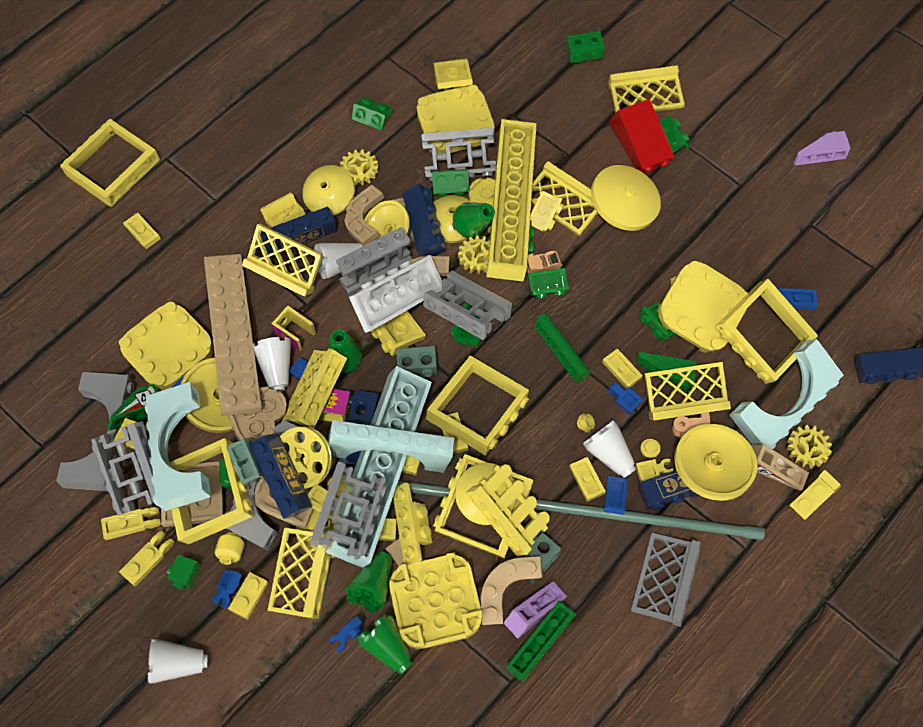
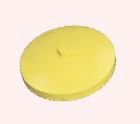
M625 165L607 167L597 175L591 187V198L595 209L605 221L617 228L629 231L641 230L649 226L659 214L661 200L656 186L649 177L635 168Z
M215 358L203 360L194 365L185 374L181 385L191 382L199 390L200 408L188 413L186 418L193 425L207 432H231L233 428L228 416H221Z
M703 424L690 429L683 435L675 451V466L682 481L692 491L708 499L730 500L742 495L749 489L757 474V458L749 442L735 430L723 425Z

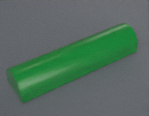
M544 313L537 316L534 327L577 384L585 380L591 371L548 314Z
M558 601L506 666L507 670L523 682L573 620L576 613Z

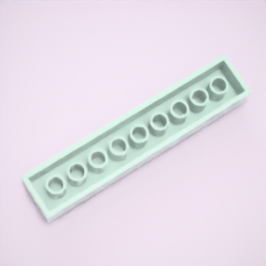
M396 366L388 375L370 426L415 432L432 382ZM386 450L361 451L352 478L370 484L372 476L375 475L380 479L384 477V485H387L384 497H379L378 504H381L377 516H373L371 522L375 524L371 536L367 535L365 542L369 543L365 555L361 554L360 558L356 560L353 556H346L349 545L329 539L325 553L362 568L370 564L407 456L406 454ZM375 485L371 493L361 490L359 496L369 500L368 510L371 508L377 489ZM348 486L346 493L351 494L353 487ZM343 501L338 516L357 522L362 507ZM335 524L332 532L338 533L341 525ZM361 524L359 531L348 529L346 536L356 539L354 546L356 549L358 548L365 524Z

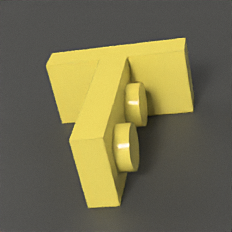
M824 470L819 475V478L790 506L806 520L840 488L841 484Z

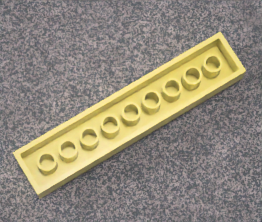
M501 119L493 195L495 214L491 220L486 277L524 281L528 256L536 123Z

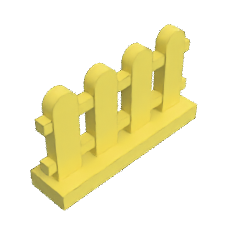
M496 465L492 468L494 473L486 481L482 479L479 482L480 486L471 487L466 494L516 556L527 555L532 550L530 546L535 543L533 538L540 531L544 532L548 529L546 524L549 522V515L546 512H539L537 514L533 510L537 505L535 497L529 496L524 498L521 495L524 490L522 481L511 482L508 479L512 473L509 465H502L500 467ZM504 483L507 488L498 497L495 491ZM516 499L520 504L510 512L507 507ZM529 514L532 520L523 528L520 523Z

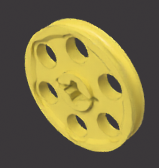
M303 426L291 428L284 432L280 437L283 444L286 442L290 446L288 455L299 478L302 472L308 477L306 483L301 481L303 487L309 488L321 483L328 475L332 463L331 449L325 437L319 431ZM300 431L305 436V440L302 443L297 439V434ZM315 441L321 444L320 452L314 450L313 445ZM301 454H304V455H305V457L303 458V461L300 460V458H301V456H302ZM316 462H320L323 466L321 473L315 469Z

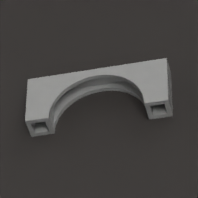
M82 372L78 390L84 397L95 399L105 405L110 420V416L134 392V383L128 375ZM120 427L113 429L111 431H107V434L110 435L112 442H114L113 440L117 435ZM116 446L109 448L112 460L118 458ZM94 452L77 461L60 463L56 482L62 488L107 491L106 481L99 469V461Z
M282 420L281 424L279 423L275 427L274 434L279 433L281 436L287 430L297 426ZM300 431L297 434V439L301 443L304 442L305 436ZM315 441L313 445L314 450L320 452L321 444ZM285 442L284 446L287 452H289L290 446ZM259 479L247 484L248 498L253 504L251 505L253 517L226 529L268 551L278 533L268 526L261 515L260 508L254 504V492L257 483L260 481ZM235 499L233 500L234 505L231 510L226 513L237 509Z

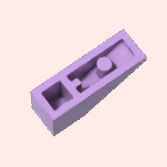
M845 131L827 133L799 151L794 160V166L846 159L851 148Z
M553 581L516 607L504 624L517 638H520L548 615L558 601H564L567 596Z

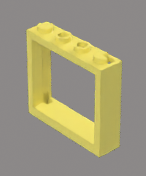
M109 119L84 144L78 147L69 158L65 159L60 166L67 177L112 207L160 159L154 148ZM117 134L142 151L143 154L106 190H103L76 171V169L112 135Z
M769 279L759 282L715 326L722 334L721 336L732 345V349L741 355L745 364L756 372L757 377L761 378L765 384L776 381L797 359L793 352L805 341L814 340L818 336ZM760 295L800 340V343L774 370L769 367L732 325Z
M469 356L427 409L426 420L486 456L490 449H495L500 435L503 437L506 434L509 423L517 419L520 408H525L529 400L527 398L529 390L476 358ZM473 372L516 397L486 439L442 413Z
M226 438L170 462L172 468L180 472L223 453L237 507L236 510L194 528L192 527L187 505L171 509L178 541L191 544L253 517L251 509L253 504L247 494L248 485H242L226 448L233 444V442Z
M465 454L463 459L460 458L455 469L458 470L456 477H452L448 486L451 489L448 496H444L441 507L443 510L441 516L437 515L433 525L436 527L435 532L505 559L509 546L503 538L499 549H496L444 528L456 499L455 491L459 478L469 465L474 466L480 463H487ZM512 472L511 476L514 481H522L524 484V490L521 495L524 498L528 497L533 480ZM518 501L516 502L514 509L520 504Z

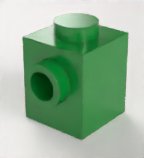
M177 555L174 564H171L168 569V579L173 583L172 586L177 589H192L201 566L195 560Z

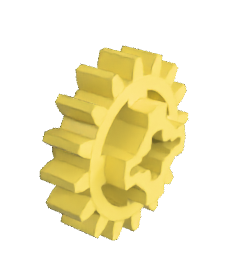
M363 149L360 153L357 150H354V154L348 152V157L343 156V161L340 162V167L351 175L355 186L358 183L364 186L365 181L371 183L370 178L375 179V174L378 173V162L375 156H371L370 152L365 154Z
M477 235L474 240L472 237H469V242L464 240L463 246H459L458 258L460 265L464 264V270L470 268V273H473L474 270L477 271V274H480V270L487 273L489 241H486L485 236L479 239Z
M808 425L804 429L798 427L796 432L793 431L787 440V443L790 445L786 449L792 451L789 457L796 458L795 464L799 461L802 462L803 468L806 464H809L810 469L815 464L820 467L823 462L825 463L828 460L827 456L832 452L829 450L832 443L826 442L829 436L823 437L824 431L817 432L816 426L812 430L809 429Z

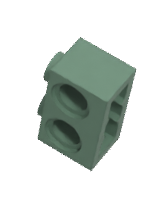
M435 346L397 349L398 367L426 378L437 375ZM424 361L431 362L428 365L422 364ZM411 363L410 366H404L403 364Z
M254 437L244 438L226 447L242 485L253 483L264 477L250 447V444L255 441Z
M544 533L539 537L535 536L533 538L535 543L530 546L532 550L527 555L516 556V558L541 557L542 574L561 554V548ZM545 546L549 551L541 553L538 551V548ZM539 578L528 580L534 584Z

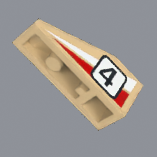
M765 444L751 445L757 458V473L799 491L803 490L809 474L807 471Z

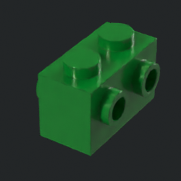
M600 31L567 36L566 50L570 63L603 58L604 43Z

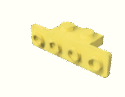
M404 483L396 487L393 500L403 562L408 565L422 561L420 545L431 544L432 538L426 504L412 502L409 483Z

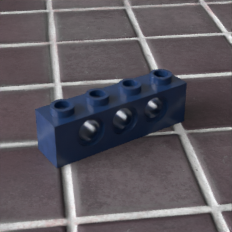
M355 390L354 397H350L349 408H351L350 414L346 415L345 422L370 426L379 403L378 393ZM359 411H366L364 415L357 414ZM361 451L349 454L346 459L337 458V462L346 464L345 467L347 468L352 467L354 471Z

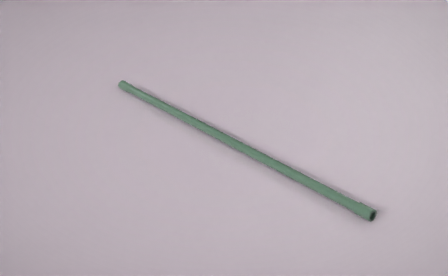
M398 481L397 486L409 483L411 493L432 496H448L451 490L448 487ZM536 499L537 505L534 508L545 511L742 536L757 540H763L765 529L760 527L737 526L625 511L624 515L604 512V508L540 499Z

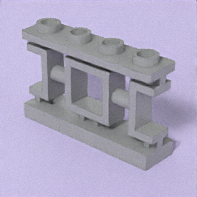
M493 128L422 134L423 150L432 149L433 166L424 167L425 178L433 181L430 171L437 170V161L447 160L448 169L455 168V170L472 167L473 157H482L483 166L490 165V168L468 170V178H473L475 174L481 173L483 177L493 176V172H496V161L486 160L485 144L494 143ZM488 138L487 140H481V150H471V141L463 142V139ZM452 140V143L445 144L446 153H436L435 144L428 145V142ZM467 146L468 163L451 164L450 147Z
M402 227L336 260L338 269L343 275L340 278V283L348 296L362 289L361 285L369 281L375 283L374 278L382 274L388 276L387 271L396 267L399 270L400 264L412 260L411 253L406 245L410 244V239Z
M452 270L447 274V279L442 280L443 290L439 294L433 290L424 293L423 306L482 340L486 338L487 333L491 332L492 323L490 321L495 318L503 322L504 320L507 321L511 316V302ZM465 301L473 307L467 310L460 306V304Z
M143 421L121 428L124 438L112 442L109 434L91 439L93 452L97 455L99 469L104 475L106 489L111 495L112 506L118 516L136 510L133 500L145 496L148 505L154 503L153 494L155 491L151 480L153 469L150 464L151 449L148 445L149 438ZM132 440L135 451L127 454L124 443ZM116 446L120 457L112 460L109 448ZM132 458L138 476L125 480L119 462ZM145 478L149 490L141 492L137 481ZM129 484L133 496L126 498L122 486Z
M338 462L309 545L315 547L320 545L326 549L329 539L349 545L346 556H353L354 559L358 560L361 554L365 555L369 543L365 542L367 535L371 536L375 524L371 522L373 516H377L381 504H378L379 497H384L387 485H384V477L380 479L375 475L372 476L370 484L350 478L353 468L345 467L346 464ZM345 475L344 484L353 487L352 493L348 494L341 491L339 498L336 499L335 495L341 477ZM375 485L377 489L371 508L368 510L369 500L359 496L361 490L371 493ZM342 501L362 507L357 522L337 516ZM332 513L331 522L341 525L339 532L335 533L328 530L326 537L322 538L328 515ZM361 524H365L358 548L356 549L354 548L356 539L346 536L348 529L359 531Z

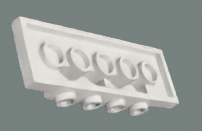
M431 255L425 256L414 263L407 261L400 264L401 269L398 270L396 267L387 271L388 276L382 274L374 278L375 283L369 281L361 285L362 289L349 297L365 333L424 301V293L426 291L433 290L438 293L443 290L441 277Z

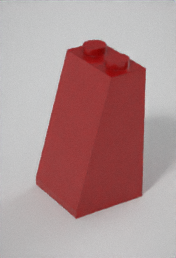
M650 99L618 110L609 121L635 169L647 174L654 171V167L660 166V168L669 165L670 161L674 158V154Z

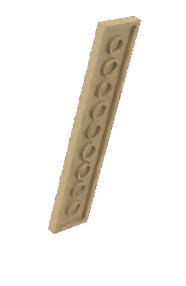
M241 254L204 257L221 416L262 412Z

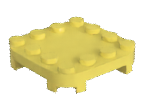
M476 85L458 87L419 98L417 116L424 134L493 128L494 137L495 128L484 95L478 90ZM488 138L463 139V142L471 141L472 148L480 146L481 140H487ZM452 140L428 142V145L435 144L436 153H446L445 144L452 143ZM467 146L450 147V153L467 149Z
M693 261L678 272L662 303L659 304L657 312L662 326L666 330L673 331L699 348L698 351L703 353L715 352L728 343L715 326L748 293L738 284L708 265ZM745 311L732 323L735 328L738 326Z
M168 302L156 309L119 340L121 352L127 362L134 367L149 385L154 384L161 391L171 388L197 363L212 358L214 350L209 334L184 308L176 305L174 302Z
M448 553L446 556L408 565L405 563L398 566V569L392 574L389 580L391 597L398 629L407 646L415 649H425L466 639L479 630L482 621V610L472 569L469 562L463 557L455 555V553Z

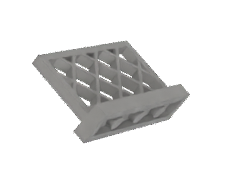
M655 533L651 534L631 612L672 622L676 626H682L700 553V542L694 540L688 542ZM654 541H663L667 547L657 552L653 547ZM678 545L687 547L685 554L678 558L672 550ZM670 551L674 560L664 564L660 555ZM657 558L662 567L652 572L648 566L649 561ZM678 563L681 572L672 577L667 568ZM665 570L670 579L659 584L654 575ZM652 577L657 586L647 591L643 583ZM672 582L676 587V592L667 596L662 587ZM660 589L665 598L654 603L649 594ZM647 596L652 606L646 609L638 608L639 600ZM668 602L671 607L670 616L661 614L657 607Z

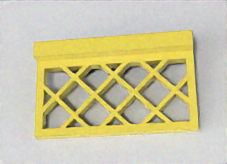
M678 66L611 74L608 86L611 89L615 112L620 110L619 105L621 102L631 106L638 99L641 101L647 100L642 97L645 91L653 95L650 99L651 102L655 97L663 102L660 106L652 103L655 112L684 108L685 105L678 78ZM674 81V89L672 90L665 85L666 82ZM655 83L659 86V89L655 92L648 86ZM633 86H639L643 90L640 94H637L631 89ZM622 88L626 92L623 96H620L616 93L615 89ZM662 88L670 93L667 98L658 94ZM628 93L636 97L633 103L625 99ZM673 95L678 98L679 103L673 104L668 99Z
M547 162L543 166L544 170L532 183V192L540 190L541 195L542 190L552 189L553 196L562 199L566 198L567 206H563L562 210L568 209L569 217L561 218L556 213L553 219L580 236L598 214L592 202L591 189L555 165ZM545 176L551 180V185L541 186L540 181ZM562 187L565 189L566 194L555 195L554 188ZM577 197L580 204L569 205L568 198ZM531 198V204L535 206L539 198ZM591 206L595 209L591 214L584 215L583 207ZM581 207L582 215L571 217L570 209ZM582 219L583 225L579 229L572 225V220Z
M257 224L248 257L244 259L242 266L305 297L314 292L315 286L313 284L323 254L262 224ZM261 230L266 232L268 241H262L260 237ZM274 240H282L285 248L278 250ZM270 242L274 252L268 255L264 244ZM293 246L298 248L300 256L294 258L290 249ZM257 247L261 248L264 257L259 258L254 255ZM286 250L290 259L286 262H283L280 252ZM274 254L279 262L277 266L273 265L269 258ZM308 254L316 257L314 264L311 266L306 258ZM302 258L306 268L299 270L295 260ZM289 262L292 263L295 270L292 274L287 271L285 266ZM307 270L310 276L309 281L304 280L300 272Z
M328 349L327 351L314 350L282 420L314 429L347 358L333 349Z
M723 362L644 373L650 410L648 413L651 420L731 409L730 401L727 398ZM712 367H718L719 375L715 380L706 375ZM692 370L702 374L696 383L687 378ZM673 373H678L682 377L677 386L668 381ZM651 376H659L663 379V382L657 389L651 385ZM704 377L712 382L707 391L698 386ZM684 380L693 385L688 394L679 389ZM666 382L674 388L668 397L660 392ZM715 385L721 389L722 397L714 398L709 394ZM696 388L704 393L699 401H695L690 397ZM676 391L685 396L679 404L671 400ZM657 394L666 399L662 406L654 407L653 399Z
M284 528L268 611L319 619L331 555L325 553L326 549L320 545L311 550L309 549L305 541L312 537L313 532ZM289 533L296 534L300 540L292 547L288 543ZM322 533L321 537L325 538L326 533ZM302 544L307 553L298 559L294 550ZM291 553L296 562L287 568L284 564V558ZM310 556L313 560V565L306 571L301 562ZM299 565L303 574L294 579L289 571ZM287 574L291 583L282 588L280 578ZM306 577L309 581V586L302 592L297 583ZM294 586L299 595L290 601L285 592ZM283 595L287 604L282 608H275L276 598ZM300 598L305 602L303 612L297 611L293 605Z

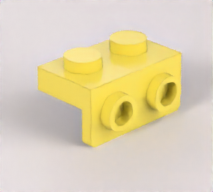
M542 191L530 215L531 227L545 234L547 230L551 231L555 224V220H553L555 214H560L564 204H561L562 198H557Z
M292 193L261 208L262 215L270 228L306 215L304 209L296 202Z

